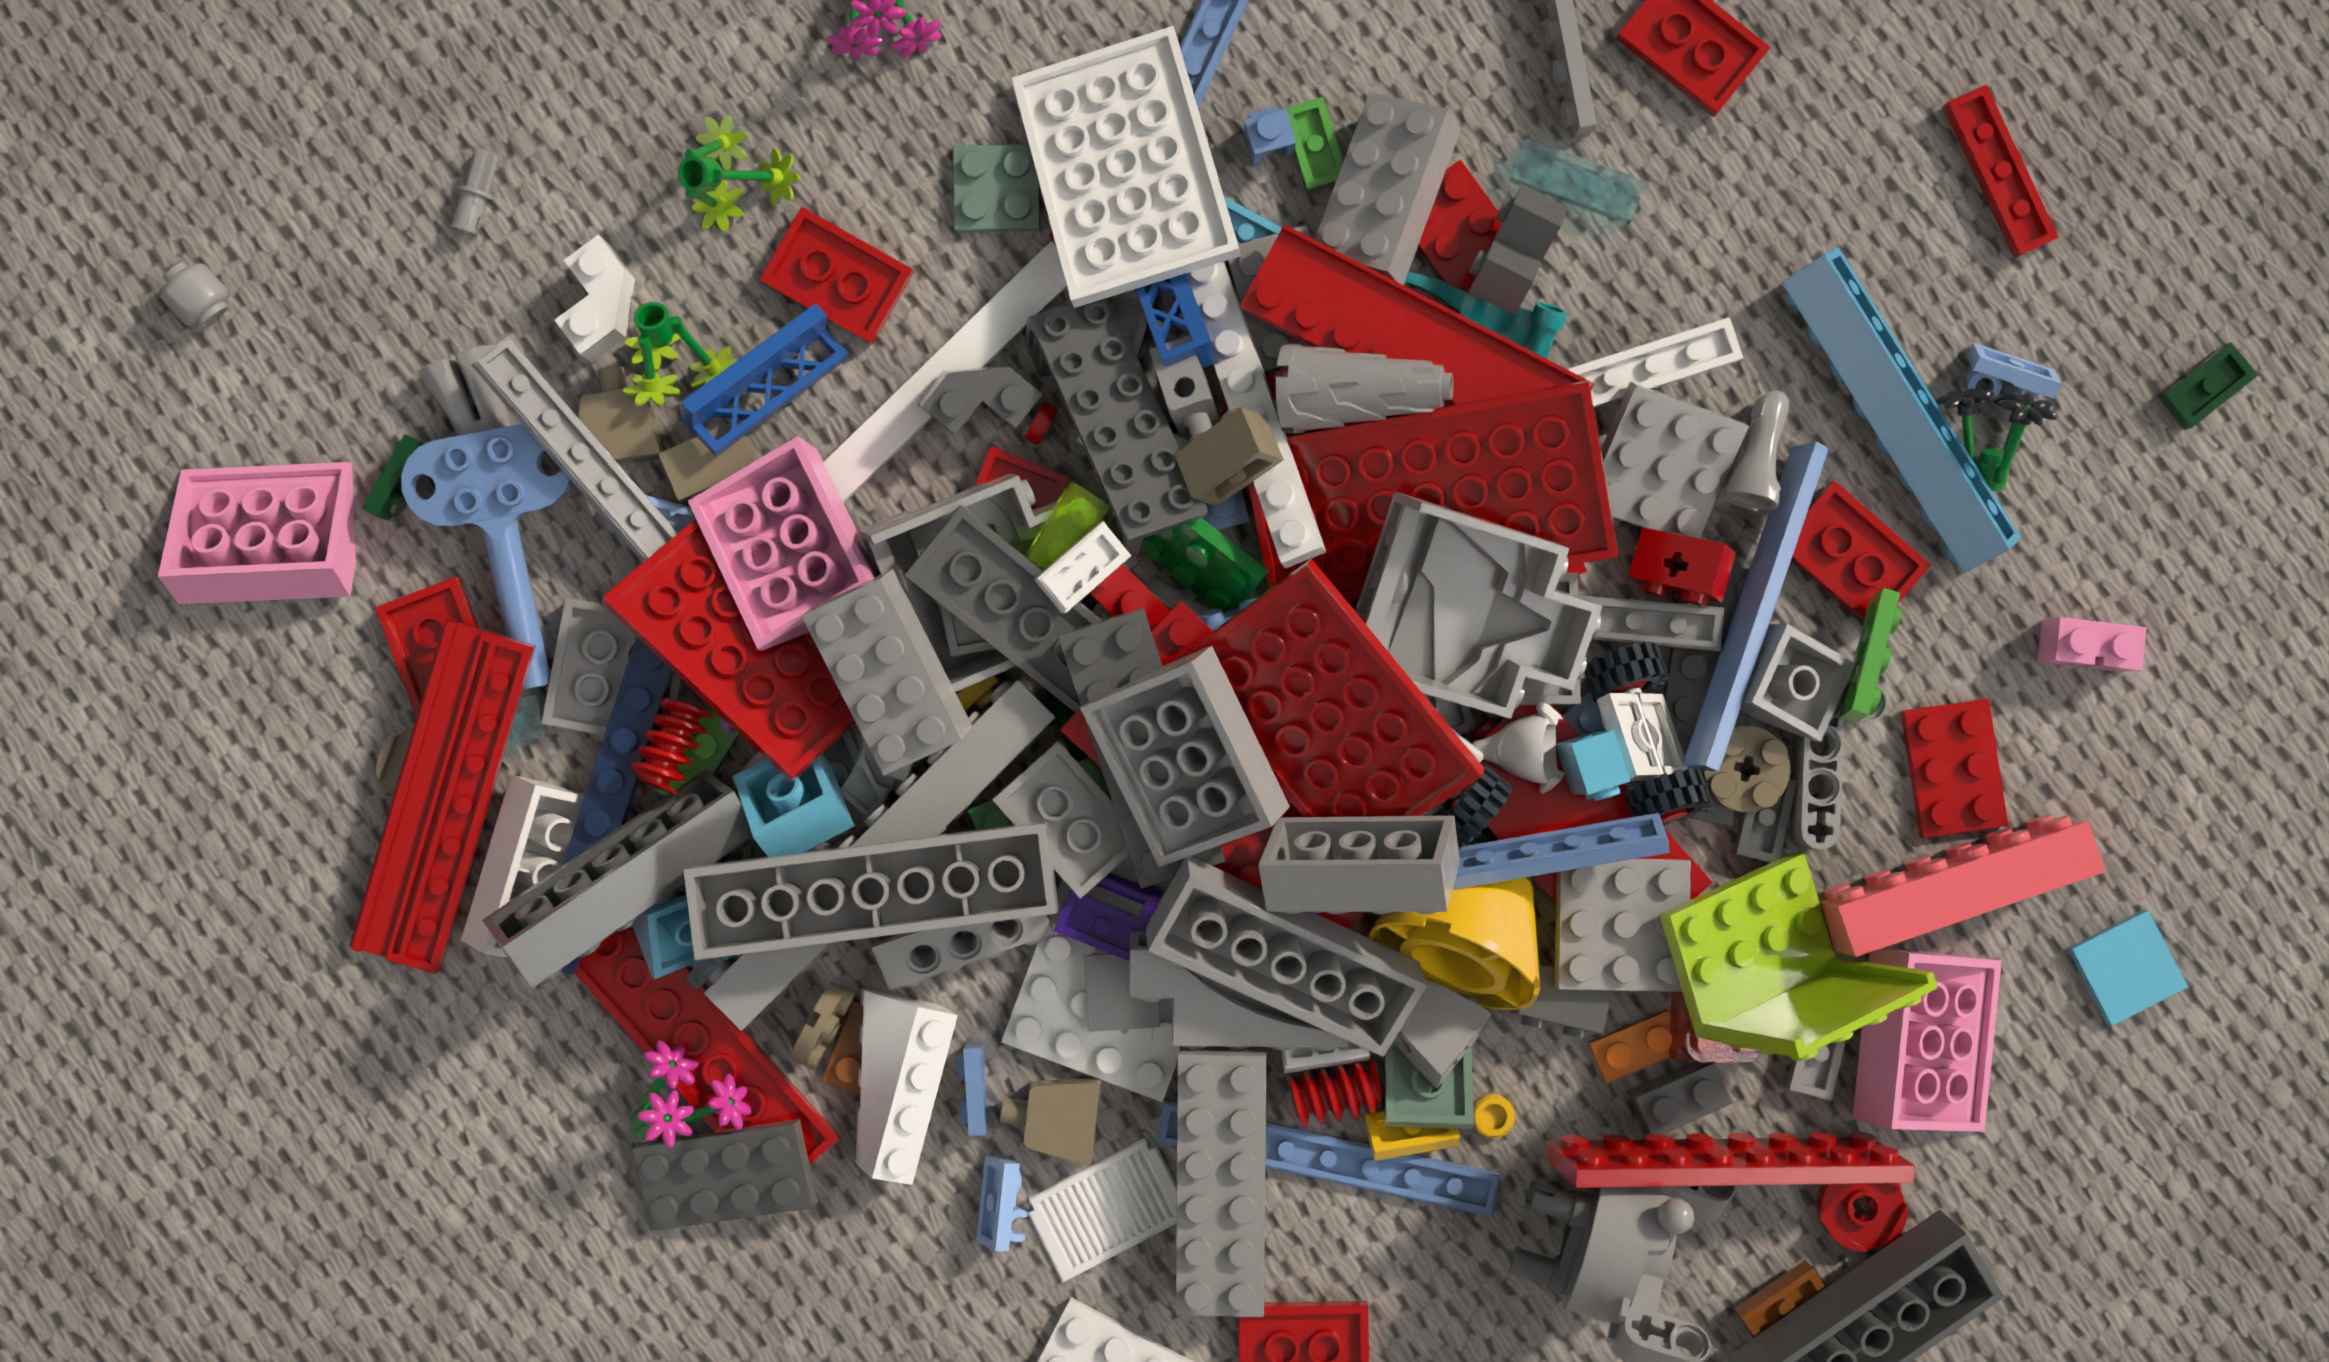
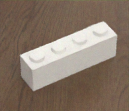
M510 775L461 938L462 942L484 954L507 957L482 920L562 866L584 800V793L538 780Z
M861 988L863 1025H860L859 1042L862 1044V1065L858 1073V1085L861 1087L860 1108L857 1109L856 1164L873 1179L912 1185L958 1015L944 1006L932 1002Z

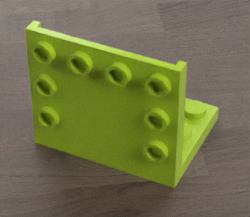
M1793 852L1659 914L1696 1038L1730 1044L1736 1049L1750 1048L1760 1050L1765 1055L1779 1054L1789 1056L1794 1061L1807 1060L1815 1057L1818 1054L1819 1048L1829 1043L1846 1041L1853 1036V1031L1865 1025H1875L1885 1021L1888 1018V1013L1898 1008L1917 1005L1921 1002L1922 996L1938 988L1933 971L1835 958L1805 853Z

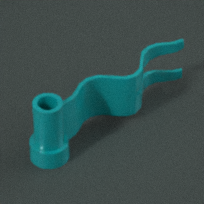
M1408 272L1405 280L1436 294L1448 304L1458 309L1460 315L1546 359L1550 353L1557 330L1563 329L1568 315L1567 311L1543 302H1535L1533 311L1520 306L1516 314L1513 315L1477 296L1434 277Z

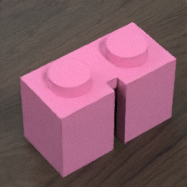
M2063 617L2042 620L2037 662L2073 667L2084 666V668L2116 672L2141 671L2143 668L2147 627Z

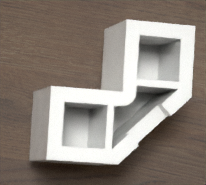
M599 234L564 259L589 295L555 319V322L578 353L591 363L626 338L630 301L635 278L613 248Z

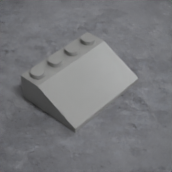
M1212 646L1175 660L1080 707L1159 867L1272 827L1290 807Z

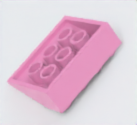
M798 436L688 500L752 639L760 651L809 633L801 615L815 605L879 576L818 450Z
M352 462L181 470L158 573L159 579L179 605L348 597L351 595L356 565Z
M1881 948L1869 952V963L1933 971L1938 988L1922 996L1921 1002L1917 1005L1898 1008L1888 1013V1018L1885 1021L1862 1027L1852 1119L1889 1129L1985 1132L2002 961L1894 948Z

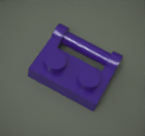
M1112 873L1106 875L1095 885L1143 904L1138 917L1086 895L1080 899L1070 889L1054 931L1129 961L1130 931H1146V926L1155 912L1164 889L1151 885L1150 889L1147 887L1141 889L1139 884Z

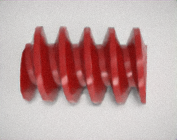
M662 699L659 705L668 715L655 714L652 718L654 724L661 730H647L644 735L653 747L639 746L637 753L646 762H632L629 768L638 776L639 780L664 792L678 796V793L669 783L670 781H685L686 777L677 769V766H692L693 761L684 753L685 749H700L701 746L692 738L693 733L707 734L708 730L699 720L700 718L714 719L715 716L683 700Z
M1374 1059L1369 1061L1367 1073L1363 1071L1358 1062H1354L1351 1067L1350 1076L1346 1074L1341 1065H1336L1333 1079H1330L1324 1068H1319L1316 1082H1313L1307 1071H1302L1299 1085H1296L1292 1076L1288 1074L1295 1115L1303 1128L1308 1127L1309 1117L1312 1113H1314L1320 1125L1325 1124L1327 1111L1330 1110L1337 1122L1342 1121L1344 1108H1348L1354 1119H1358L1361 1105L1366 1106L1371 1116H1376L1378 1102L1382 1100Z

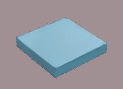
M2143 909L2068 947L2107 1025L2113 1026L2188 988L2149 910Z

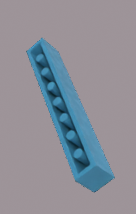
M1837 247L1822 255L1782 281L1786 289L1785 296L1788 303L1794 310L1801 312L1809 325L1808 333L1810 338L1818 347L1823 348L1831 360L1830 367L1834 376L1839 382L1846 384L1853 395V404L1857 413L1863 419H1868L1876 432V441L1879 448L1884 454L1891 456L1899 469L1898 475L1901 483L1908 491L1915 494L1922 505L1921 513L1929 526L1937 529L1944 540V550L1948 558L1954 564H1959L1965 573L2010 550L2021 539V536L1840 248Z

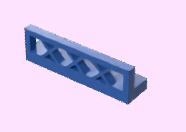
M1186 273L1169 278L1171 284L1163 280L1147 285L1150 287L1148 293L1144 286L1136 289L1164 367L1196 354L1199 357L1202 368L1219 362ZM1159 291L1174 295L1177 298L1169 314L1153 309L1151 306ZM1180 311L1183 314L1184 320L1178 318ZM1157 320L1164 322L1161 328H1159ZM1172 326L1188 331L1192 338V341L1169 350L1165 344V339Z
M816 303L681 401V420L715 457L848 358L847 351L826 330L827 315ZM818 339L833 354L823 362L804 360L805 349ZM800 353L799 360L793 359ZM779 368L799 369L798 381L790 387L771 385L772 373ZM803 370H809V371H810V372H808L806 375L803 376ZM767 378L766 384H759L761 381ZM745 393L765 394V405L759 410H738L739 398ZM770 394L778 395L770 401ZM733 403V409L726 408ZM713 417L732 418L731 430L717 441L703 426ZM737 419L744 420L739 425H737Z

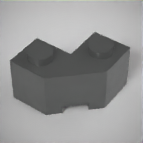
M1521 184L1514 199L1506 195L1495 216V220L1501 222L1487 252L1479 250L1468 271V274L1474 276L1468 293L1515 315L1535 280L1543 257L1562 225L1568 207Z
M999 365L943 371L917 405L947 430L956 434L980 403H983L1008 425L1016 428L1043 394L1012 368Z

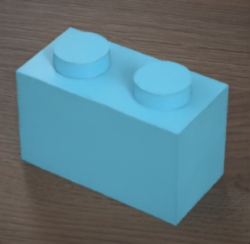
M1614 730L1595 731L1556 744L1571 794L1585 795L1586 800L1594 798L1596 801L1621 793L1618 785L1631 782Z

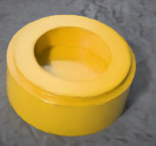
M1492 1093L1485 1094L1473 1104V1126L1483 1136L1500 1138L1512 1129L1515 1122V1112L1511 1103L1503 1096Z

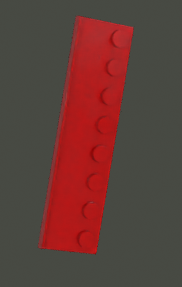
M1284 224L1240 304V310L1311 347L1345 349L1347 353L1387 355L1386 358L1426 360L1432 361L1433 365H1443L1445 373H1452L1453 397L1452 400H1444V406L1587 380ZM1590 381V387L1592 390L1595 384Z
M450 618L444 620L349 947H352L351 950L356 952L366 951L386 957L385 960L437 974L440 971L536 645L460 623Z

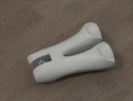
M495 345L471 348L455 354L456 360L441 359L419 370L426 388L445 411L457 436L511 426L505 404L471 366L476 359ZM460 369L466 379L468 388L471 392L478 413L480 415V419L477 417L470 404L464 387Z
M1770 391L1749 404L1748 408L1745 409L1741 422L1749 425V428L1715 502L1714 507L1720 512L1741 519L1755 520L1760 517L1761 509L1773 510L1778 507L1781 487L1776 477V453L1789 412V400L1785 393Z

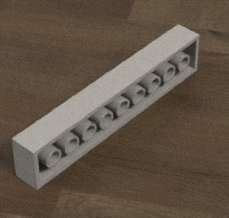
M1017 680L1012 685L1010 682L1005 681L988 698L993 705L983 715L975 711L968 717L973 727L963 740L931 754L926 760L931 767L922 776L919 773L916 775L913 773L895 791L900 798L892 806L887 803L885 806L882 804L864 822L869 829L861 837L859 835L854 837L851 835L838 848L943 835L1057 721V717L1023 682ZM835 942L743 954L739 959L734 956L731 960L723 962L708 977L713 985L704 994L742 1031L757 1021Z

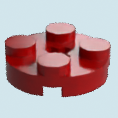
M1900 1183L1822 1184L1817 1196V1217L1826 1233L1842 1246L1857 1252H1868L1867 1249H1875L1879 1246L1885 1247L1895 1241L1905 1227L1908 1209L1907 1204L1904 1203V1195L1901 1191L1903 1189ZM1863 1196H1869L1867 1204L1872 1207L1871 1212L1868 1215L1861 1213L1856 1218L1853 1215L1855 1211L1852 1206L1853 1202L1856 1199H1861Z

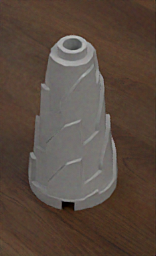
M1300 344L1283 345L1279 352L1277 366H1288V371H1284L1282 377H1276V403L1280 427L1285 428L1284 433H1302L1307 430L1344 427V423L1386 420V416L1432 412L1436 408L1443 407L1444 400H1452L1453 375L1452 373H1445L1443 365H1433L1432 361L1386 358L1387 355L1347 353L1345 349L1306 347Z

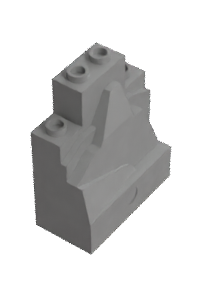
M1009 473L914 512L905 510L859 529L867 552L878 574L881 575L891 569L894 570L955 692L1017 665L996 648L951 657L940 603L907 578L904 573L960 505L964 506L1039 569L1044 571L1099 523L1096 511L1089 500L1084 502L1082 496L1072 494L1032 511L1031 505L1035 504V498L1026 479L1020 481L1018 475Z
M1394 492L1355 612L1423 694L1511 719L1514 709L1523 700L1525 692L1523 682L1525 677L1574 690L1576 681L1583 676L1586 669L1587 659L1585 655L1591 638H1594L1600 629L1602 606L1588 599L1556 590L1557 583L1564 578L1567 572L1569 548L1459 513L1431 502Z

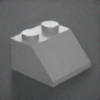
M1769 624L1740 711L1760 722L1813 741L1821 742L1856 663L1789 624Z

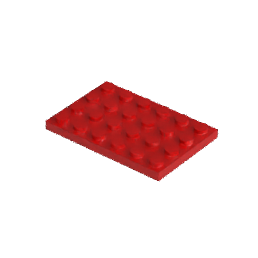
M696 519L602 597V604L791 783L856 723L810 632L762 651L757 649Z
M1312 558L1178 657L1180 659L1209 646L1213 647L1283 793L1303 817L1422 816L1481 778L1484 773V767Z

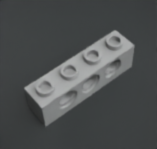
M1049 915L1012 919L1007 923L988 922L871 937V948L890 991L899 987L908 988L915 986L923 979L939 973H953L961 969L965 964L980 959L996 958L1003 954L1004 951L1023 944L1034 945L1042 941L1046 936L1054 933ZM960 931L972 932L967 937L955 936ZM920 945L931 947L926 951L914 950L915 947Z

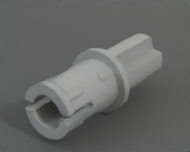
M475 149L473 151L464 185L458 186V191L461 194L450 228L478 236L487 200H492V195L488 193L498 162L496 154L484 149Z

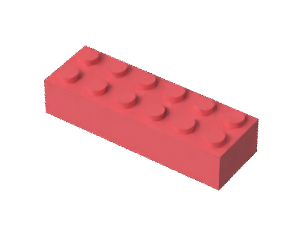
M2052 814L2039 816L2026 821L2028 829L2012 832L2011 828H2006L1985 835L1987 843L1972 846L1971 842H1964L1945 849L1946 857L1931 860L1930 856H1923L1904 863L1905 871L1891 874L1890 870L1887 869L1871 873L1864 877L1866 882L1864 885L1850 888L1849 883L1825 889L1823 891L1825 898L1819 899L1833 951L1858 957L2106 872L2089 822L2071 820L2069 815L2053 818Z

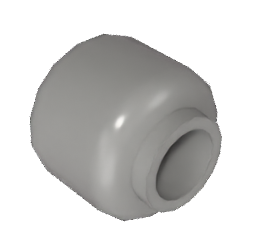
M181 262L163 275V279L167 283L163 286L160 297L185 325L193 326L199 324L202 328H205L217 320V316H222L228 311L229 306L226 302L229 298V291L206 265L198 263L187 267L184 262Z

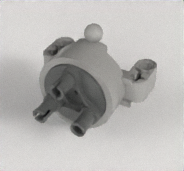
M1531 1181L1524 1208L1561 1219V1223L1565 1224L1560 1254L1556 1255L1553 1259L1516 1246L1509 1274H1515L1547 1285V1290L1562 1294V1308L1564 1310L1608 1323L1609 1329L1606 1342L1613 1344L1615 1341L1616 1352L1624 1362H1704L1711 1349L1707 1333L1693 1323L1659 1313L1658 1306L1671 1266L1677 1235L1690 1230L1694 1224V1219L1705 1222H1713L1720 1219L1736 1192V1185L1586 1188L1585 1193L1572 1189L1567 1193L1542 1185L1539 1182ZM1705 1191L1713 1193L1717 1198L1708 1195ZM1677 1346L1686 1348L1693 1357L1683 1355Z

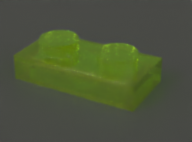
M1070 482L1025 557L1041 568L1046 569L1094 526L1101 522L1110 505L1076 483Z

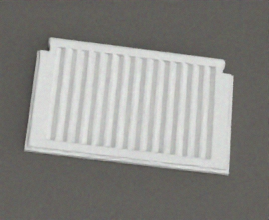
M1145 1138L1028 1198L1030 1205L1034 1208V1210L1028 1212V1216L1062 1283L1177 1224V1184L1158 1147L1156 1146L1149 1150L1148 1142Z

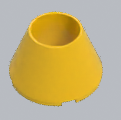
M1526 877L1454 889L1447 912H1436L1433 914L1390 912L1379 917L1370 931V939L1374 940L1375 938L1376 942L1419 961L1424 977L1441 984L1457 994L1459 992L1480 998L1479 1006L1496 1010H1519L1533 1005L1538 997L1540 978L1534 893L1532 884Z

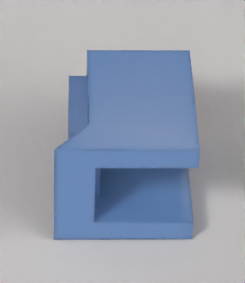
M1274 106L1249 114L1248 119H1245L1244 125L1241 128L1253 167L1261 165L1262 155L1283 148L1285 158L1294 155L1296 141L1286 108L1279 110L1278 106Z

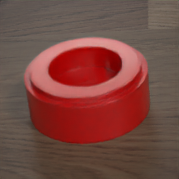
M1044 401L1024 439L1035 445L1040 444L1058 412L1056 410L1057 407Z

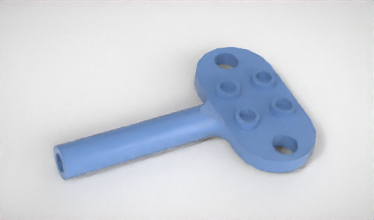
M522 424L434 440L419 446L407 458L401 473L402 493L408 507L420 519L436 526H456L472 523L481 528L506 637L536 645L524 689L549 684L551 674L518 522L525 513L542 510L559 503L570 491L573 482L562 469L553 476L544 471L542 458L546 451ZM424 474L430 476L435 483L436 490L429 499L422 498L416 490L417 480Z

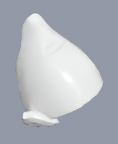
M1538 701L1536 705L1538 713L1508 723L1495 734L1475 741L1472 745L1483 753V760L1519 778L1539 783V791L1542 795L1556 786L1565 774L1557 770L1555 735L1556 725L1563 718L1549 704Z

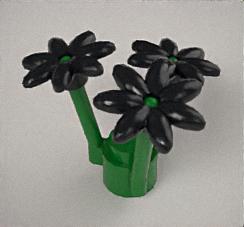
M1970 388L1964 394L1950 391L1945 396L1937 398L1935 400L1938 405L1945 404L1944 409L1957 407L1958 415L1962 416L1964 447L1992 491L2005 489L2010 465L2026 425H2030L2033 422L2041 426L2043 418L2056 420L2058 417L2050 409L2052 407L2051 401H2034V395L2030 391L2025 392L2022 397L2007 391L2004 393V398L1994 400V404H1997L2000 408L2012 411L2009 422H2012L2003 449H1982L1981 454L1975 457L1972 415L1976 413L1975 403L1993 402L1992 396H1994V392L1991 390L1976 391V389Z

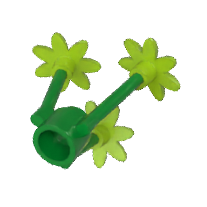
M730 115L724 117L720 126L713 118H705V124L710 134H699L696 137V140L704 146L698 149H687L685 151L686 158L681 161L678 167V179L682 187L686 189V197L700 200V202L692 206V209L695 212L706 213L701 224L704 230L709 229L717 221L721 231L727 232L729 230L728 216L741 218L744 215L739 207L733 205V203L741 198L743 191L737 188L727 192V180L763 181L761 183L762 190H771V202L773 205L779 204L782 195L786 200H793L794 194L790 183L799 181L800 176L795 172L789 171L794 160L792 154H786L782 159L779 150L773 148L771 151V164L768 162L760 163L762 171L730 170L732 166L731 156L739 160L747 159L745 151L736 144L744 141L748 134L745 131L732 132L733 119ZM716 158H720V162L725 170H722L718 162L715 160Z
M659 302L645 303L640 305L634 314L639 337L627 338L624 341L627 347L639 349L632 357V363L638 365L643 362L645 373L642 376L632 374L630 379L634 385L625 387L623 393L627 396H636L634 400L636 406L646 404L651 398L655 405L662 407L665 403L664 396H678L680 390L673 387L677 382V375L660 378L659 369L661 366V356L669 360L678 359L677 352L669 346L678 342L680 338L700 360V362L690 365V369L698 373L691 381L690 386L692 388L703 386L738 359H729L732 352L730 346L723 348L717 356L712 349H708L705 352L686 330L681 317H671L667 307Z

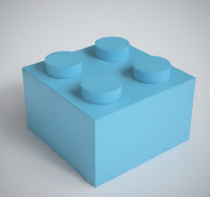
M824 754L815 760L792 783L767 759L733 776L753 838L768 857L805 852L854 827L834 771Z

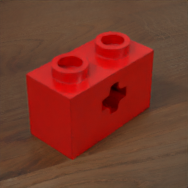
M1642 527L1628 577L1641 585V592L1650 595L1665 597L1666 592L1669 591L1682 594V601L1699 606H1706L1708 600L1722 603L1736 553L1724 543ZM1685 563L1688 565L1686 571L1680 570L1677 574L1674 573L1676 567L1682 568Z

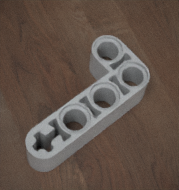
M1848 682L1823 736L1825 748L1821 754L1816 755L1812 752L1810 739L1794 734L1792 779L1798 780L1791 808L1790 829L1793 839L1802 847L1818 850L1828 849L1839 839L1844 722H1848L1839 719ZM1878 685L1876 688L1881 689V698L1876 711L1873 714L1869 713L1867 717L1859 722L1876 721L1886 712L1888 705L1887 695ZM1815 775L1821 778L1824 785L1822 794L1816 799L1811 796L1808 789L1809 781ZM1808 805L1824 806V812L1808 811ZM1821 825L1822 833L1808 834V826Z

